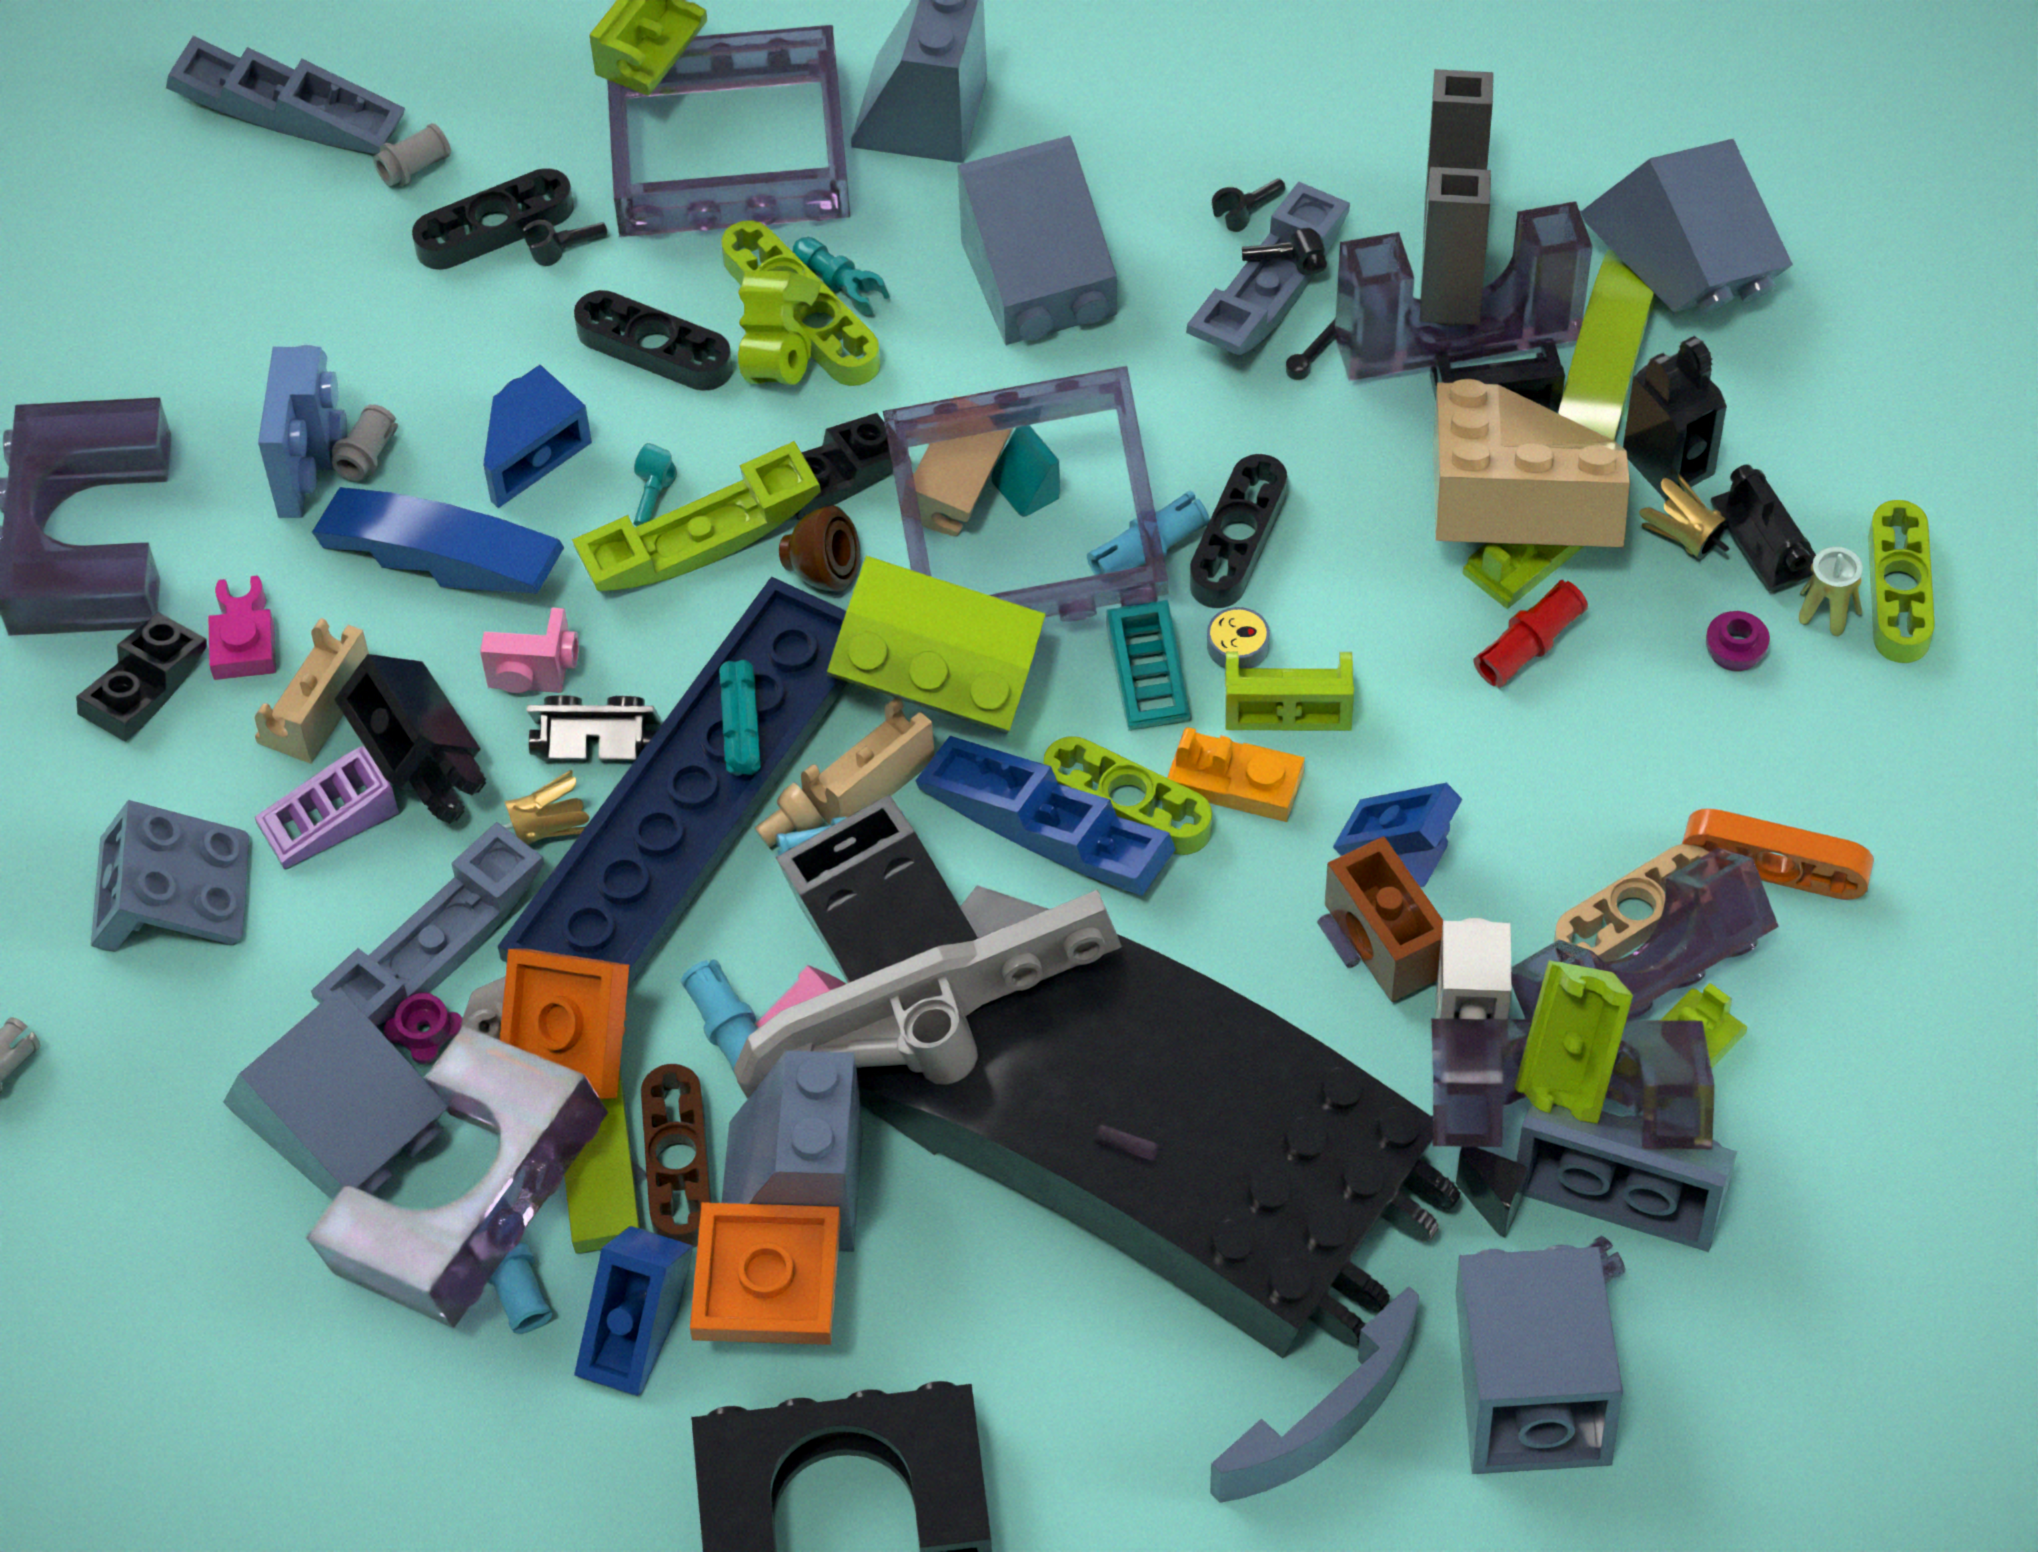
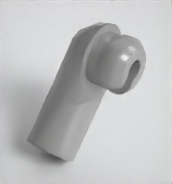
M506 976L477 988L469 997L461 1022V1030L467 1043L473 1047L482 1049L492 1047L500 1040Z

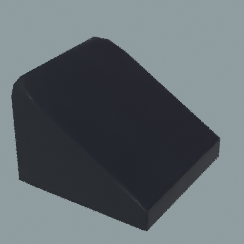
M1463 1143L1459 1153L1456 1185L1490 1226L1504 1238L1507 1236L1523 1199L1527 1167L1470 1144Z

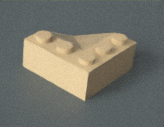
M1461 379L1454 383H1437L1433 438L1436 541L1624 547L1630 480L1627 451L1621 445L1500 385L1484 384L1473 379Z

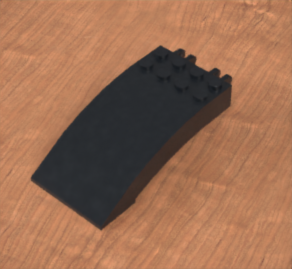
M978 885L960 906L978 938L1049 910L1048 908ZM1119 934L1117 935L1122 945L1121 948L1102 955L1094 962L1077 965L1043 979L1033 987L1017 990L985 1003L967 1015L966 1018L977 1046L978 1058L973 1070L958 1082L947 1085L935 1084L926 1079L922 1072L911 1071L907 1065L856 1068L860 1104L933 1155L939 1151L983 1172L1054 1209L1102 1237L1179 1286L1281 1358L1286 1355L1309 1319L1331 1335L1334 1334L1337 1339H1341L1344 1343L1347 1342L1350 1345L1359 1344L1360 1330L1366 1323L1356 1316L1355 1313L1350 1312L1343 1304L1328 1295L1332 1287L1373 1313L1375 1311L1379 1313L1384 1309L1390 1300V1295L1387 1293L1388 1290L1378 1280L1372 1279L1371 1275L1350 1262L1381 1217L1400 1230L1406 1231L1409 1236H1413L1416 1240L1419 1239L1422 1242L1424 1240L1427 1242L1431 1240L1439 1229V1224L1436 1222L1437 1219L1432 1216L1433 1214H1430L1427 1209L1421 1208L1418 1203L1399 1191L1403 1185L1423 1199L1429 1200L1437 1208L1440 1207L1444 1210L1453 1208L1461 1197V1192L1458 1190L1459 1187H1456L1454 1182L1450 1181L1448 1177H1444L1440 1171L1422 1160L1443 1124L1329 1046L1272 1011L1216 980Z

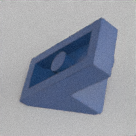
M1447 782L1360 799L1333 848L1343 856L1384 836L1418 885L1424 887L1448 846L1446 836L1450 831V821L1463 799Z

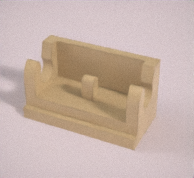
M954 395L907 487L901 520L909 523L915 522L950 536H958L963 525L956 520L968 522L973 508L1007 440L1014 430L1016 421ZM940 513L946 514V515H948L950 518H947V517L943 516V515L940 514Z
M323 618L318 620L311 631L314 648L274 708L271 709L269 704L264 703L255 715L258 729L255 739L258 744L312 764L344 715L335 702V697L366 655L369 654L362 629L347 625L342 632L341 641H339L330 634L328 630L330 626Z
M895 697L885 706V722L821 773L815 764L801 773L802 790L816 807L822 818L830 825L832 818L843 816L847 818L889 794L892 796L922 772L934 757L932 721L923 713L918 712L909 722L903 714L902 709L904 706L902 700L899 697Z

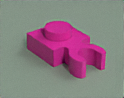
M258 575L250 577L251 589L242 597H232L230 595L226 579L218 580L215 593L222 614L208 616L209 666L214 680L276 673L274 621L271 610L264 609L266 596Z

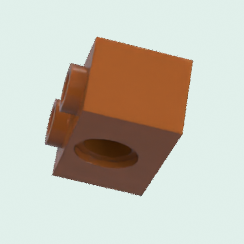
M1384 836L1328 862L1325 906L1390 1001L1393 1002L1436 981L1444 920Z

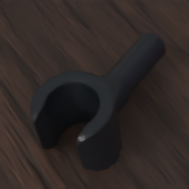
M1277 178L1245 195L1240 189L1235 187L1222 188L1213 195L1211 201L1214 216L1220 217L1229 211L1225 216L1227 228L1234 232L1242 231L1249 222L1248 212L1257 208L1259 204L1285 191V183L1282 179Z
M536 220L526 225L523 229V237L530 247L529 250L533 259L543 266H551L558 262L564 248L607 236V228L604 222L556 233L550 222Z
M1302 228L1296 231L1290 237L1289 242L1242 247L1243 261L1294 259L1298 271L1304 275H1316L1327 267L1322 238L1319 233L1311 228Z

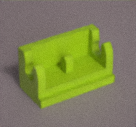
M616 0L589 34L595 75L650 96L708 21L706 9L694 2L685 0Z
M1226 651L1225 730H1352L1354 702L1352 652H1339L1338 669L1239 668L1238 651Z
M1548 961L1514 1087L1517 1092L1524 1093L1539 1110L1550 1113L1552 1105L1555 1104L1569 1109L1571 1114L1580 1121L1598 1124L1633 997L1632 993L1613 972Z

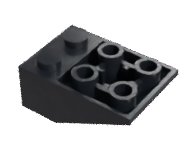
M890 794L775 857L800 909L847 983L937 946L979 939L917 834Z

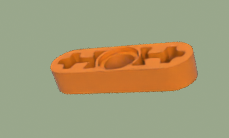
M1708 808L1693 812L1688 818L1682 844L1696 845L1708 851L1715 859L1719 871L1837 899H1856L1863 896L1867 892L1874 864L1871 852L1856 842L1718 809ZM1770 852L1779 853V854H1782V855H1785V856L1776 855V854H1773V853H1770Z

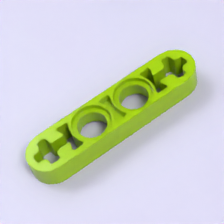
M752 220L740 221L724 231L721 238L724 266L741 286L744 270L791 271L821 282L818 297L811 306L795 305L793 307V318L811 340V357L834 380L840 384L857 386L870 382L877 376L880 369L879 343L875 334L767 226ZM757 249L759 251V260L761 263L759 267L757 257L752 253V251H755ZM817 312L826 313L833 317V321L822 328L808 327L802 322L807 315ZM842 338H843V347L851 354V355L845 356L844 358H843V352H842V345H841V342H840V340H841ZM862 354H863V356H864V357H862V358H860V359H857V358H856V357H858V356H860V355H862Z

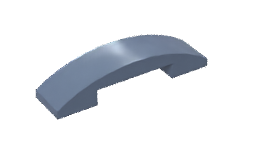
M1298 181L1271 216L1270 233L1261 245L1289 242L1290 237L1296 231L1302 228H1311L1321 236L1325 247L1324 256L1326 257L1349 213L1350 203ZM1294 259L1248 261L1225 291L1217 288L1213 290L1188 322L1186 333L1236 355H1242L1257 346L1276 328L1294 306L1314 275L1300 273Z
M496 822L451 863L454 878L371 954L367 955L357 948L311 990L313 998L321 1004L340 987L376 1027L393 1018L397 1007L403 1000L418 993H429L483 944L529 888L544 865L543 856Z
M1410 1286L1407 1287L1360 1330L1358 1361L1362 1365L1286 1434L1281 1437L1261 1418L1211 1463L1210 1494L1221 1503L1266 1492L1306 1473L1345 1445L1379 1409L1404 1367L1415 1331L1419 1294Z

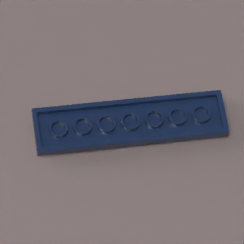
M771 576L499 943L498 951L502 961L507 963L508 949L525 948L628 964L630 966L627 990L847 685L848 682L827 676L829 663L846 610ZM746 660L753 665L755 677V700L761 767L753 775L742 774L734 776L726 770L719 669L727 661L738 662Z

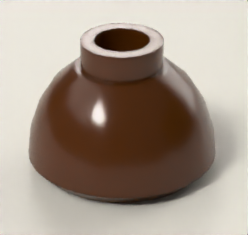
M833 505L818 508L807 514L797 523L792 534L782 537L779 544L781 564L787 571H796L803 581L814 588L839 592L846 590L857 574L860 561L859 539L852 520L841 508Z

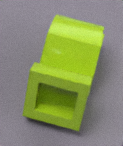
M744 270V278L738 294L744 304V315L739 320V325L745 330V335L739 344L738 365L744 380L748 383L780 382L782 385H796L801 381L808 364V359L811 356V340L793 318V307L795 305L811 306L818 297L821 286L820 281L791 271Z

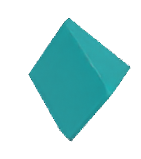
M1023 422L1013 432L991 476L992 483L1022 517L1028 516L1058 500L1060 494L1059 459L1033 428Z

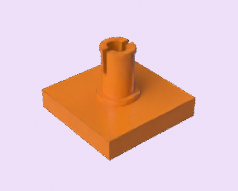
M525 948L508 949L496 1081L597 1099L617 1098L622 1040L626 1030L624 1020H627L625 1008L630 965Z
M702 1202L690 1320L692 1340L831 1345L841 1223L839 1207Z

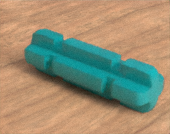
M746 660L738 662L727 661L719 669L726 770L734 776L742 774L753 775L761 767L753 665Z

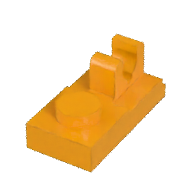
M1187 727L1182 733L1167 778L1201 794L1211 804L1287 822L1304 773L1305 757L1244 742L1243 744L1233 742L1229 737L1220 735V738L1196 733V729Z

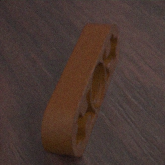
M665 1064L648 1073L641 1086L649 1213L655 1234L693 1245V1248L698 1246L701 1203H711L704 1103L697 1075L686 1066ZM679 1089L680 1097L678 1103L681 1122L668 1123L664 1101L667 1090ZM676 1143L686 1144L696 1152L692 1162L680 1169L666 1168L658 1161L661 1151L667 1146ZM685 1190L688 1211L690 1213L687 1218L688 1223L675 1225L673 1219L675 1214L673 1191Z

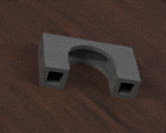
M1434 69L1425 186L1419 322L1438 323L1443 326H1458L1461 324L1480 325L1490 211L1491 170H1487L1493 107L1494 72Z

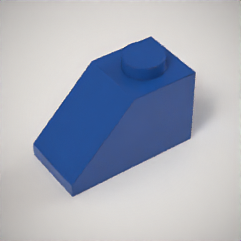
M538 365L521 378L511 380L502 391L493 396L483 466L490 500L497 508L503 506L592 443L586 405L541 365Z
M629 1226L602 1247L574 1376L636 1396L642 1393L679 1311L693 1245Z

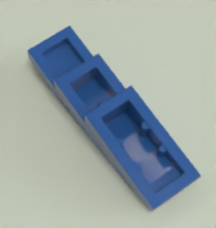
M339 487L312 531L320 545L325 549L370 551L381 568L430 571L439 586L446 588L538 594L564 549L563 544L557 538L494 516L443 502L397 493Z
M953 736L947 738L915 780L918 788L975 823L1027 850L1088 877L1143 896L1176 850L1169 832L1117 817L1110 799L1058 784L1051 766Z

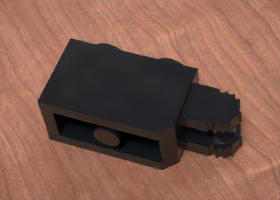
M1695 336L1681 342L1680 350L1675 355L1669 357L1663 352L1649 359L1650 362L1633 377L1623 448L1627 451V459L1665 501L1670 498L1661 488L1662 479L1668 478L1685 491L1678 481V474L1683 477L1690 487H1693L1713 476L1717 464L1727 405L1721 390L1710 379L1711 365H1713L1711 362L1713 360L1710 355L1711 352H1709L1704 341Z
M367 654L335 697V702L386 780L400 789L416 791L423 804L428 806L427 810L436 816L437 819L449 824L458 821L465 812L463 810L465 806L458 799L459 796L453 787L472 796L475 793H479L486 784V778L483 776L484 773L480 771L481 768L474 759L481 748L423 661Z

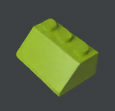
M866 555L829 663L827 676L894 698L899 697L903 701L1007 734L1010 731L1046 614Z

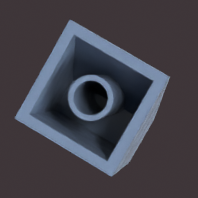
M984 0L910 1L876 56L852 134V148L957 163L964 162L987 81Z
M1070 135L957 165L961 243L1005 345L1027 339H1038L1052 332L1082 324H1093L1103 318L1117 315V275Z
M1734 139L1649 158L1580 211L1585 223L1673 312L1698 306L1701 313H1707L1726 305L1734 299V296L1740 295L1743 302L1752 301L1772 291L1776 287L1773 279L1793 265Z
M340 987L240 1072L223 1101L238 1118L339 1207L354 1194L362 1202H365L393 1176L392 1172L386 1167L387 1164L404 1149L414 1158L443 1132L435 1122L448 1108L447 1103Z
M786 1050L729 1122L721 1203L839 1207L841 1223L838 1251L854 1252L863 1139L854 1052Z
M1555 1245L1545 1250L1506 1252L1500 1249H1487L1476 1254L1459 1255L1456 1305L1472 1474L1611 1466L1623 1389L1599 1247L1576 1248L1571 1245Z

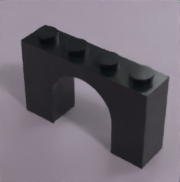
M935 1381L926 1383L914 1391L886 1394L881 1390L867 1389L857 1391L849 1395L847 1399L817 1402L810 1398H793L783 1401L777 1407L746 1410L739 1406H725L712 1410L708 1415L691 1417L703 1552H777L775 1514L779 1499L786 1486L798 1473L811 1464L826 1458L847 1455L865 1457L879 1462L892 1470L903 1481L914 1503L920 1552H992L972 1384L955 1385L947 1381Z

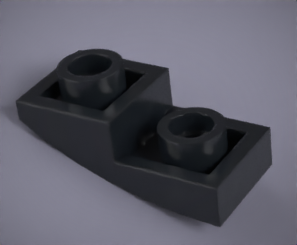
M878 413L827 428L822 446L801 452L817 479L821 492L795 514L796 518L801 519L818 508L836 505L856 495L891 473L907 460V450Z
M157 612L117 644L118 663L76 696L77 714L126 742L161 709L183 683L207 648L206 638Z

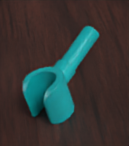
M646 443L641 448L634 464V473L647 480L633 522L636 527L650 521L662 487L668 488L672 485L677 475L671 453L652 443Z

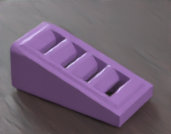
M363 745L342 756L255 816V820L283 869H286L399 814L389 781L385 779ZM365 785L367 790L358 795L355 790ZM341 797L345 805L335 810L331 801ZM317 809L323 820L314 826L307 813ZM294 820L302 834L293 841L283 827L284 824Z

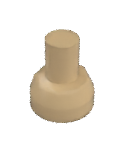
M794 782L784 789L778 797L777 804L780 809L757 825L755 830L770 848L776 844V834L778 833L787 834L794 829L797 831L820 827L825 822L807 795Z

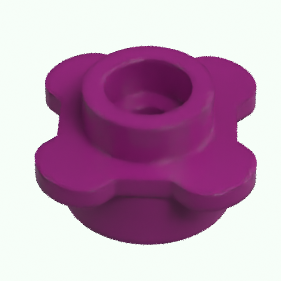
M426 992L418 993L406 998L399 1004L394 1018L386 1022L384 1033L385 1037L392 1044L400 1043L410 1050L412 1059L415 1062L426 1064L433 1062L438 1057V1049L449 1038H456L462 1034V1017L456 1012H447L444 1003L433 994ZM423 1025L430 1026L429 1030L425 1032H420L418 1028Z

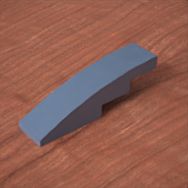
M194 35L168 74L166 89L207 107L269 130L327 146L371 154L380 153V146L388 142L405 111L404 107L302 58L295 69L249 47L245 49L241 58Z

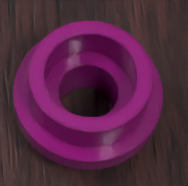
M1729 611L1718 615L1711 621L1706 633V646L1712 658L1719 666L1731 671H1743L1753 667L1765 656L1770 642V635L1766 625L1758 617L1743 611ZM1732 636H1741L1745 639H1736Z

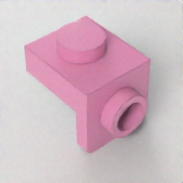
M551 608L546 635L484 631L480 654L488 688L502 689L511 693H523L526 691L562 693L566 668L575 669L577 665L579 638L576 631H569L565 608Z

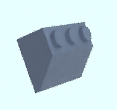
M1532 1104L1522 1124L1516 1162L1527 1167L1523 1193L1525 1197L1709 1252L1729 1189L1738 1151L1722 1147L1717 1141L1709 1137L1700 1135L1688 1137L1658 1128L1649 1120L1638 1116L1621 1117L1601 1111L1598 1124L1578 1120L1571 1114L1569 1109L1563 1106L1553 1104L1551 1112L1546 1113Z

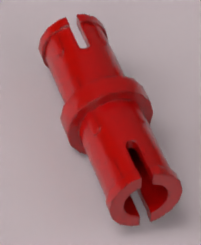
M1560 580L1535 606L1531 607L1528 611L1520 610L1508 622L1509 628L1495 642L1474 658L1473 663L1480 676L1490 685H1497L1498 688H1501L1534 656L1542 657L1553 647V639L1568 624L1588 609V603L1583 593L1573 583L1569 581L1565 583L1564 580Z

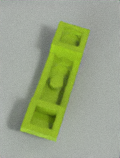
M1607 250L1593 286L1558 414L1615 441L1648 317L1653 311L1657 295L1612 250Z
M796 442L788 443L739 465L743 480L642 525L634 527L629 516L626 515L572 539L574 548L596 590L608 591L634 588L689 573L737 552L790 519L821 492L820 485Z

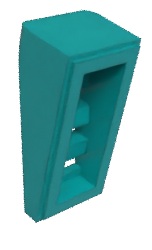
M1168 600L1106 609V628L1128 730L1190 721L1191 716ZM1153 632L1158 634L1159 640L1130 645H1126L1125 637ZM1162 653L1163 661L1130 666L1129 658ZM1167 674V683L1134 688L1133 679ZM1167 695L1172 696L1174 706L1143 711L1138 710L1137 700Z

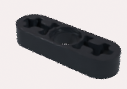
M551 168L537 169L421 216L412 228V237L418 260L424 266L431 269H449L524 239L523 229L533 221L546 220L553 226L564 222L569 218L574 207L570 181L565 174ZM541 195H547L551 200L546 201ZM517 204H521V213H519ZM493 211L503 212L509 216L505 222L497 226H485L478 222L484 214ZM464 225H468L469 234H465ZM441 237L445 242L439 244L435 238Z
M606 290L590 292L581 297L575 305L574 318L578 338L585 346L701 391L721 387L732 375L733 367L730 345L724 336L715 331ZM606 316L612 317V320L605 319V318H606ZM651 332L663 333L669 337L668 341L658 348H645L637 343L643 335ZM709 356H710V357H715V361L712 360V359H707V358H708ZM694 360L702 362L701 365L695 364Z
M1266 454L1246 456L1235 465L1190 563V591L1192 596L1204 606L1210 608L1229 607L1239 601L1244 594L1286 500L1287 471L1285 466L1275 457ZM1259 480L1269 482L1261 486L1256 504L1249 501L1250 486H1255ZM1241 521L1250 524L1255 529V533L1249 538L1236 540L1226 536L1222 529L1231 522ZM1221 557L1227 559V576H1222L1218 582L1209 581L1208 578H1213L1221 565Z

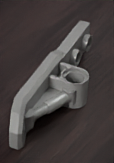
M1098 890L974 941L937 946L782 1010L747 1037L734 1066L739 1086L748 1099L786 1050L854 1052L856 1068L907 1065L911 1071L922 1072L926 1079L935 1084L947 1085L958 1082L973 1070L978 1058L977 1046L966 1018L967 1015L985 1003L1014 991L1033 987L1043 979L1077 965L1094 962L1102 955L1122 947Z

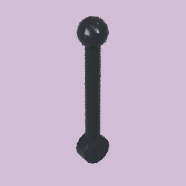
M1360 291L1349 294L1346 299V307L1302 354H1294L1287 359L1286 373L1291 379L1301 380L1308 376L1310 362L1355 314H1362L1367 310L1369 306L1367 295Z

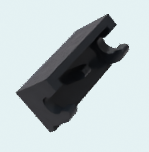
M1540 339L1542 353H1536V358L1451 368L1446 351L1434 352L1433 356L1436 366L1430 367V380L1435 400L1437 383H1454L1461 379H1473L1484 384L1500 385L1559 413L1563 397L1565 372L1563 366H1561L1554 339Z

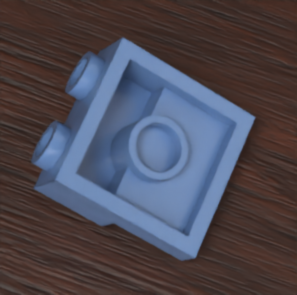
M301 345L298 347L272 348L258 445L278 518H302L306 494H313L316 489V470H333V446L338 440L347 438L345 410H336L338 400L336 372H327V355L321 347Z

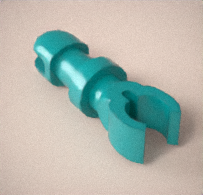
M809 236L802 237L793 245L792 252L813 273L821 275L823 283L828 288L836 292L843 290L851 299L853 306L862 314L874 315L869 299L862 297L860 290L865 293L878 291L883 294L884 299L890 298L884 280L878 274L867 270L855 269V264L843 255L834 257L829 253L827 247L815 238Z

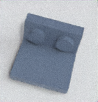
M128 800L100 837L91 946L116 952L131 931H139L143 923L235 945L243 935L249 844L248 833L234 827Z

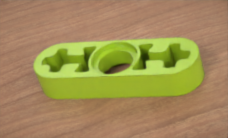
M1891 500L1881 504L1875 510L1868 535L1873 640L1876 649L1885 658L1898 663H1911L1921 659L1928 652L1935 627L1929 524L1925 512L1916 504L1905 500ZM1890 526H1900L1903 535H1906L1903 549L1894 550L1895 531ZM1895 571L1905 572L1913 576L1918 585L1910 590H1898L1891 587L1885 581L1884 576ZM1899 612H1908L1907 631L1912 637L1901 636L1899 628L1896 627Z
M1063 737L1054 741L1047 748L1043 761L1045 765L1052 767L1058 784L1110 799L1117 817L1169 832L1176 848L1173 854H1193L1200 851L1209 842L1212 831V809L1207 799L1201 794L1081 737ZM1076 762L1083 764V771L1074 769L1069 775L1062 774L1061 766L1070 769ZM1093 782L1099 784L1097 790H1093ZM1121 785H1133L1140 788L1144 792L1145 797L1136 805L1122 806L1115 803L1109 795L1115 788ZM1158 800L1162 801V809L1156 807ZM1186 815L1194 818V825L1185 823L1180 829L1172 827V820L1180 822Z

